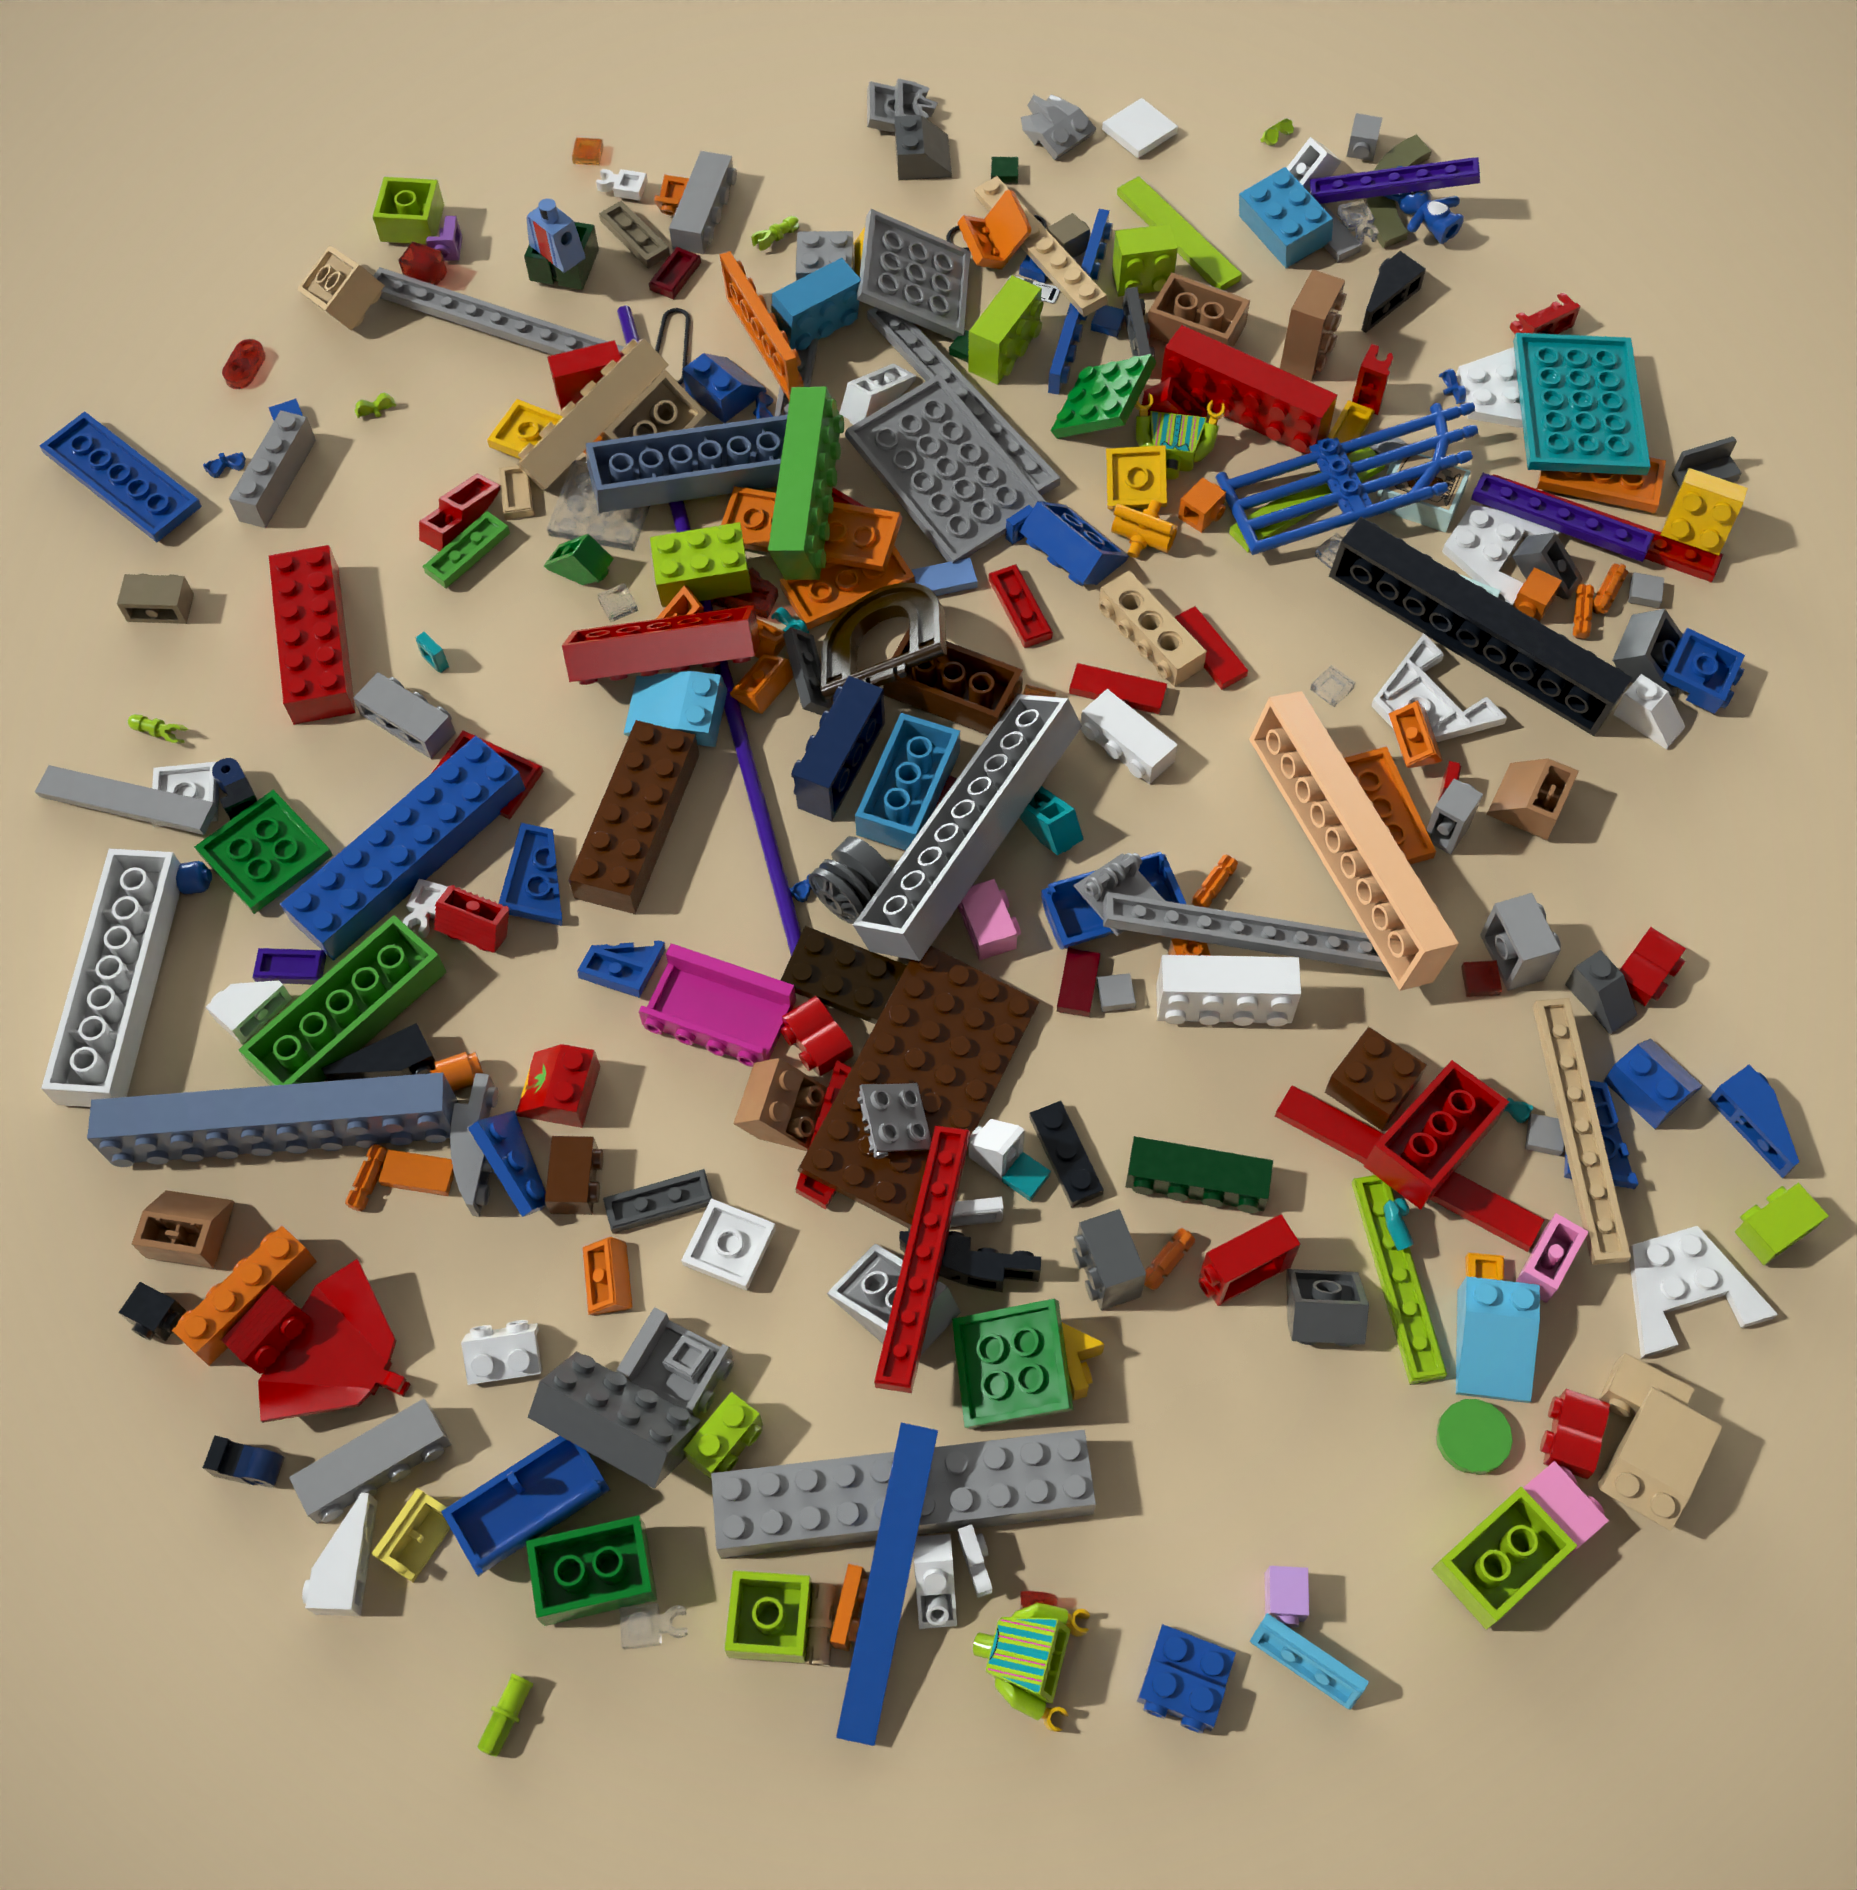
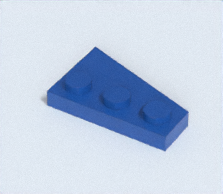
M521 823L498 904H502L503 907L508 906L509 915L562 926L553 829Z
M1589 1080L1614 1186L1635 1189L1639 1183L1636 1174L1632 1173L1628 1148L1626 1143H1623L1617 1123L1619 1120L1608 1085L1604 1082ZM1565 1150L1564 1178L1572 1179Z
M515 1111L478 1120L468 1127L521 1216L524 1217L547 1206L545 1203L546 1191Z

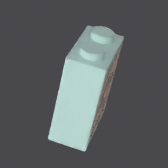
M1417 454L1392 462L1389 465L1387 475L1430 462L1433 458ZM1458 466L1441 470L1429 486L1432 487L1434 484L1446 482L1448 485L1447 492L1387 513L1446 533L1465 491L1471 471ZM1419 478L1379 490L1377 496L1381 497V501L1409 493Z

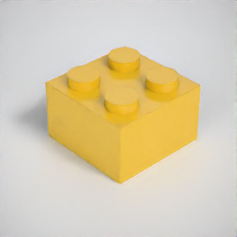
M1688 468L1660 535L1719 555L1744 503L1748 488Z

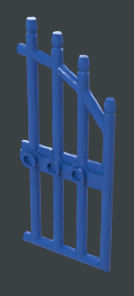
M1435 403L1430 407L1431 414L1343 443H1340L1338 438H1325L1319 440L1318 444L1309 446L1311 453L1231 479L1228 478L1226 472L1218 473L1216 480L1220 488L1226 492L1225 499L1251 554L1262 553L1355 523L1360 517L1364 519L1374 517L1447 492L1448 485L1446 482L1434 484L1432 487L1429 485L1441 470L1457 466L1458 463H1466L1473 459L1470 450L1458 452L1457 455L1446 456L1449 444L1478 434L1476 425H1468L1463 427V429L1459 428L1448 432L1447 421L1474 412V403H1464L1459 407L1454 406L1445 410L1442 409L1440 403ZM1434 425L1436 427L1437 436L1351 463L1346 455L1347 453ZM1435 449L1433 459L1430 462L1365 483H1361L1357 475L1358 473ZM1316 463L1321 471L1319 474L1238 499L1235 489ZM1419 478L1409 493L1372 504L1368 496L1370 493ZM1327 484L1332 492L1331 494L1250 520L1244 511ZM1338 504L1342 512L1340 515L1262 540H1258L1254 532L1255 530Z

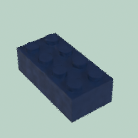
M848 676L843 686H838L833 697L832 707L829 711L825 710L822 714L818 732L816 735L810 736L806 744L804 757L802 760H797L792 769L791 777L794 778V794L796 795L798 809L833 821L885 725L883 688Z

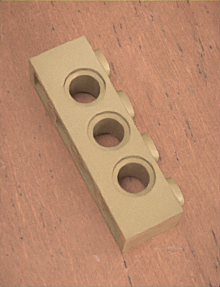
M1130 570L1100 588L1098 605L1101 613L1118 626L1123 637L1129 638L1136 645L1140 655L1151 661L1163 679H1167L1176 687L1204 669L1207 651Z

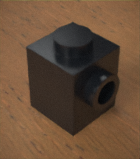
M139 1282L118 1313L134 1325L131 1330L149 1341H151L153 1336H156L166 1342L169 1336L174 1333L172 1330L178 1325L179 1319L187 1310L175 1299Z

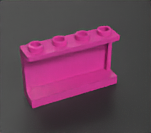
M671 943L666 952L668 964L647 1007L641 1006L638 1012L642 1025L652 1033L662 1034L664 1032L672 1035L683 1044L693 1045L695 1043L704 1046L712 1054L718 1056L726 1054L735 1057L740 1063L749 1067H753L755 1062L769 1060L781 1035L780 1029L784 1027L782 1016L790 1012L796 1002L794 985Z

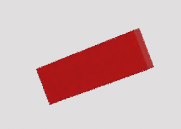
M1017 564L989 573V582L1023 647L1027 648L1052 639L1053 632Z
M1196 606L1174 617L1207 651L1204 669L1221 690L1247 677L1248 669Z
M1077 663L1069 687V694L1095 700L1108 689L1131 708L1160 715L1167 683Z

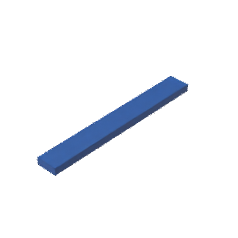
M902 1422L900 1424L836 1734L838 1739L875 1746L938 1430Z

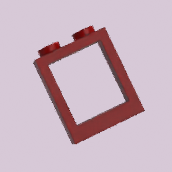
M1280 1214L1208 1251L1200 1271L1199 1285L1207 1298L1212 1297L1217 1306L1291 1268L1301 1244L1283 1215Z

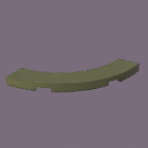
M1416 134L1405 139L1386 153L1374 171L1396 168L1397 166L1418 165L1430 159L1431 150ZM1385 196L1366 198V211H1368L1370 227L1381 246L1387 248L1406 240L1408 230L1399 218L1395 201Z

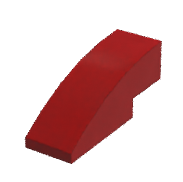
M476 473L439 498V508L419 521V541L441 551L485 513L499 493L501 485Z

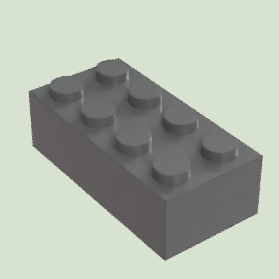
M577 1351L539 1381L528 1414L529 1419L654 1489L686 1458L683 1449L696 1435L701 1422L699 1418L691 1415L686 1409L671 1404L660 1398L654 1391L640 1387L626 1379L623 1374L613 1372L595 1362L592 1357Z

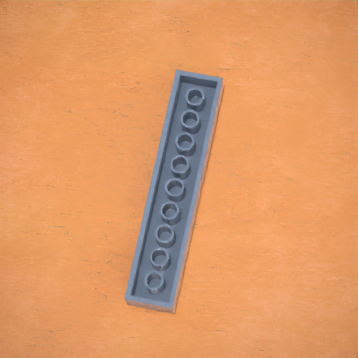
M443 1072L93 1099L90 1106L87 1139L112 1165L117 1167H130L134 1163L139 1162L160 1165L168 1163L169 1160L177 1159L198 1162L203 1160V1157L216 1156L222 1159H234L241 1154L269 1156L273 1152L279 1151L300 1154L307 1152L308 1149L318 1148L327 1151H337L342 1149L343 1146L370 1148L373 1144L392 1143L402 1146L408 1145L412 1141L420 1140L440 1143L444 1142L446 1138H450L454 1104L458 1103V1100Z

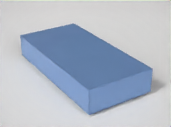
M970 558L957 560L954 563L946 562L912 569L915 583L928 587L936 596L977 588L978 585Z

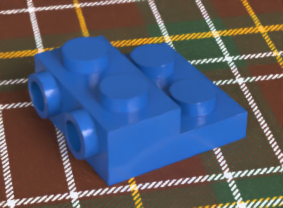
M1687 628L1681 636L1662 680L1688 692L1686 701L1715 714L1720 707L1725 709L1734 695L1730 688L1738 683L1744 672V669L1740 666L1745 655Z
M1162 1624L1137 1702L1144 1704L1143 1710L1153 1716L1165 1719L1166 1715L1169 1714L1182 1719L1180 1725L1188 1730L1203 1734L1204 1729L1211 1731L1216 1723L1236 1653Z

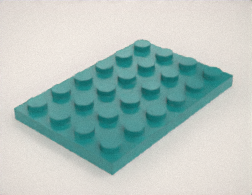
M1516 333L1513 344L1527 469L1647 475L1651 466L1631 338Z

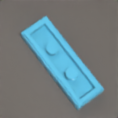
M1268 1613L1249 1641L1349 1710H1351L1363 1694L1369 1683L1362 1676Z

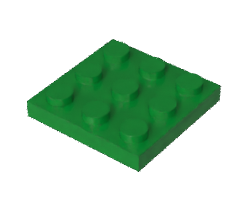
M1152 354L1139 357L1133 356L1126 360L1111 361L1107 364L1084 368L1079 373L1073 389L1069 392L1068 398L1050 430L1056 439L1124 426L1157 363Z
M271 790L194 846L198 854L253 914L257 913L333 856L329 847L274 790Z
M1053 1298L952 1319L964 1428L975 1429L1074 1410L1058 1300Z

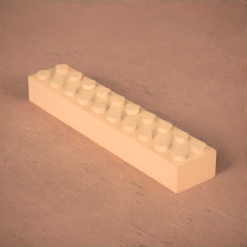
M1303 692L1269 697L1249 739L1399 991L1433 983L1459 944L1454 932L1445 922L1437 905L1425 890L1421 879L1412 869L1404 852L1397 845L1389 828L1382 821L1374 804L1369 800L1359 784L1358 778L1349 768L1343 754L1334 744L1328 730L1321 723L1313 706L1308 702Z

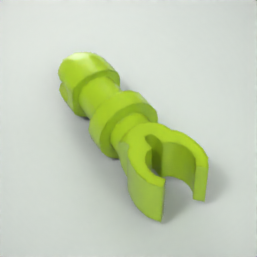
M789 216L781 224L775 223L771 225L769 230L754 233L751 236L753 246L759 244L760 251L769 248L774 240L779 241L783 239L784 234L796 231L800 226L798 223L799 219L796 216Z
M137 714L131 715L128 719V725L133 730L147 731L156 738L162 736L171 743H185L184 740L177 739L175 734L171 733V731H176L177 729L180 731L188 730L183 725L165 724L161 719L155 718L150 720L146 716Z

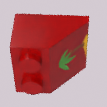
M560 1044L534 1052L516 1115L583 1128L601 1067L595 1050Z

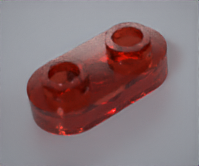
M242 340L232 351L222 369L224 380L230 388H245L255 378L266 358L262 344L258 340Z

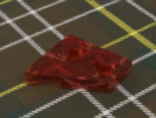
M751 567L749 569L752 593L711 599L712 605L728 609L754 605L756 616L768 619L779 596L778 588L770 581L764 580L760 573Z

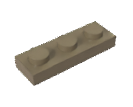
M622 201L599 213L600 221L647 268L670 256L669 247Z

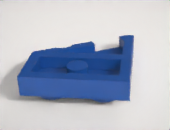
M654 941V946L634 947V942L620 943L616 946L608 944L591 945L577 970L578 978L640 998L665 951V942Z

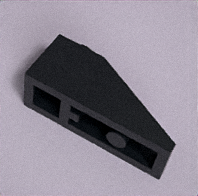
M1399 251L1392 258L1385 259L1379 268V275L1366 308L1361 330L1365 333L1418 292L1421 289L1426 268L1402 251Z
M415 1023L321 1069L328 1081L429 1074L431 1070L436 1069V1060L418 1024Z

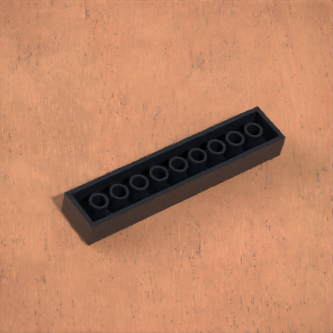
M1363 517L1357 520L1340 543L1329 574L1330 578L1592 736H1595L1632 680V677L1624 673L1620 668L1610 665L1597 657L1593 652L1583 649L1570 641L1566 636L1556 633L1541 624L1537 619L1529 617L1514 608L1510 603L1497 598L1483 587L1470 582L1456 571L1438 563L1429 555L1418 551L1406 544L1404 540L1396 538L1381 529L1377 524L1369 522Z

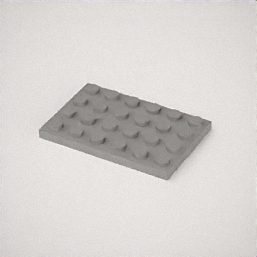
M940 374L846 429L845 437L947 562L954 563L957 560L965 559L1005 534L1006 519L1027 505L1034 508L1038 501L1046 502Z

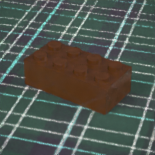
M909 628L892 658L909 652ZM946 641V655L908 669L909 674L906 677L900 678L897 673L895 681L883 685L884 696L989 735L1015 697L1021 694L1023 669Z

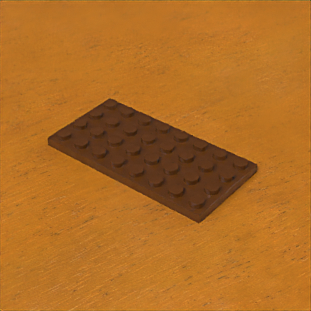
M933 946L929 947L920 961L910 959L803 1158L798 1172L911 1229L929 1150L888 1152L887 1157L875 1159L874 1154L869 1152L868 1136L871 1134L864 1131L868 1124L862 1122V1109L857 1101V1098L860 1097L859 1086L861 1084L917 1083L931 1141L935 1126L966 1129L970 1131L971 1135L977 1128L1040 1001Z

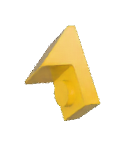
M1062 1322L1072 1400L1074 1401L1087 1397L1088 1384L1092 1383L1087 1363H1080V1361L1101 1355L1104 1343Z

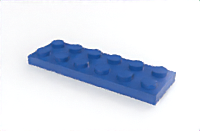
M85 411L40 445L42 452L156 543L202 507L198 498Z

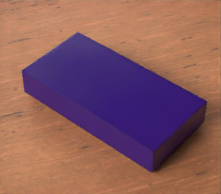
M258 948L252 978L255 982L279 980L282 984L313 985L323 977L327 955L324 950Z

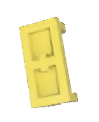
M417 1488L371 1554L380 1562L414 1583L450 1530L447 1521L441 1513L447 1507Z

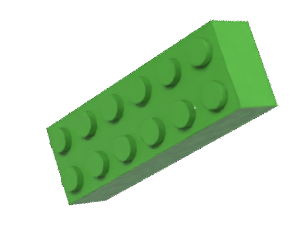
M827 387L791 388L768 552L785 580H820L821 568H825L826 565L824 545L825 541H828L830 537L828 516L833 512L834 502L831 494L832 487H835L837 484L835 465L836 460H839L841 456L839 435L844 432L843 415L839 414L836 400L832 399Z
M393 915L238 1050L249 1066L270 1086L324 1082L327 1078L321 1068L359 1051L447 973L439 955Z

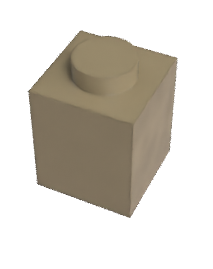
M1074 213L1047 227V231L1072 258L1086 251L1090 237V228Z

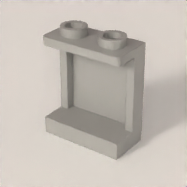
M654 1307L618 1366L617 1372L623 1374L626 1379L640 1387L654 1391L660 1398L671 1404L686 1409L691 1415L698 1418L701 1411L705 1413L710 1408L715 1398L714 1388L720 1379L724 1381L728 1377L734 1361L731 1360L733 1356L730 1347L724 1344L720 1347L670 1321L667 1313ZM683 1334L709 1347L715 1355L695 1384L665 1369L662 1363Z

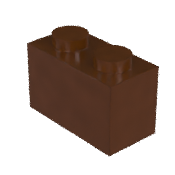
M552 1136L545 1203L550 1214L592 1215L593 1203H598L600 1199V1183L596 1182L597 1170H602L603 1150L598 1149L594 1137Z

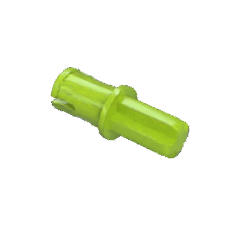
M511 1674L497 1706H492L490 1709L493 1711V1714L478 1743V1749L481 1752L493 1757H497L500 1754L514 1723H519L520 1721L517 1716L530 1689L534 1685L532 1682Z

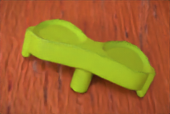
M1285 118L1263 133L1260 141L1273 146L1278 142L1279 132L1285 135L1292 134L1294 131L1292 120Z
M384 392L374 402L359 400L355 405L354 411L357 418L374 413L376 417H380V410L388 409L392 406L395 407L396 403L393 397Z

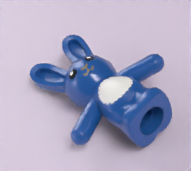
M1429 190L1385 195V197L1396 201L1405 214L1413 216L1407 226L1409 232H1416L1423 222L1427 230L1433 233L1440 244H1444L1449 239L1455 237L1463 224L1464 216L1458 213L1454 214L1450 210V208L1459 205L1460 199L1458 196L1432 200Z

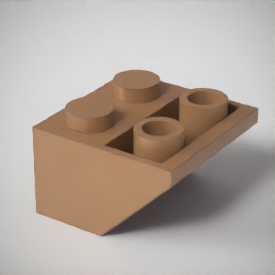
M1549 758L1510 763L1487 815L1548 840L1579 770Z
M781 1058L755 1062L733 1124L760 1140L807 1151L822 1109L827 1087Z
M165 1190L143 1210L132 1245L147 1259L214 1269L235 1202L229 1199Z

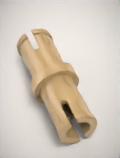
M826 1583L812 1584L810 1619H808V1648L805 1661L807 1665L830 1666V1638L834 1625L833 1611L836 1585Z

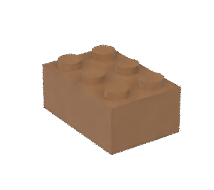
M1312 269L1291 308L1280 369L1312 381L1316 371L1321 372L1327 360L1326 352H1332L1337 340V335L1334 332L1337 331L1342 319V315L1338 314V311L1342 310L1347 294L1343 293L1345 280Z
M1171 273L1149 309L1150 337L1168 343L1180 326L1184 325L1230 347H1234L1246 326L1250 300Z

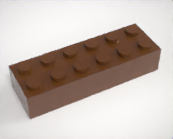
M638 720L635 721L568 879L574 899L636 914L699 758L695 734Z

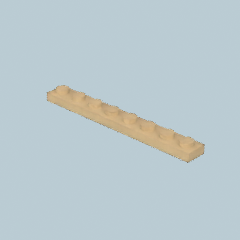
M998 176L974 189L976 198L989 212L1004 192L1010 190ZM1019 200L1031 226L1030 235L1020 247L1083 317L1107 305V295Z
M1570 998L1536 1000L1533 1005L1534 1015L1583 1229L1589 1231L1585 1238L1591 1264L1628 1262L1631 1254Z

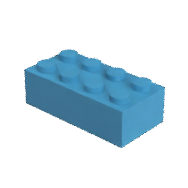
M900 713L855 814L857 836L905 851L932 815L949 775H951L960 753V730Z

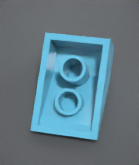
M695 671L636 676L624 735H630L635 721L638 720L695 734L697 745L716 747L728 691L722 676Z
M1466 1276L1457 1290L1456 1395L1522 1403L1531 1402L1540 1324V1285Z

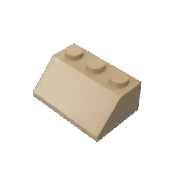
M665 369L600 436L604 440L689 429L693 428L707 413Z

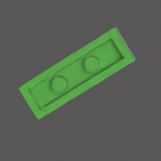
M486 511L423 565L425 574L447 589L510 534L508 525Z

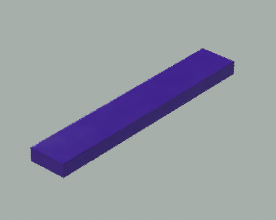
M1479 157L1310 179V194L1319 204L1478 184L1480 183Z
M1484 472L1471 497L1473 501L1643 562L1655 535Z

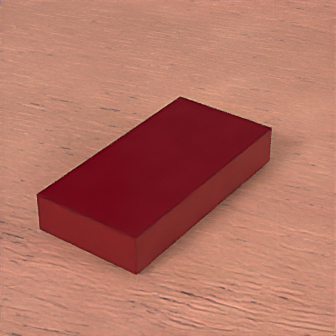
M676 247L649 282L650 291L674 300L701 264V256Z
M1068 948L1056 1012L1090 1017L1101 953Z

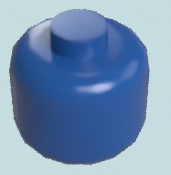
M192 861L179 865L176 883L181 893L186 895L203 893L209 888L212 881V872L203 862Z

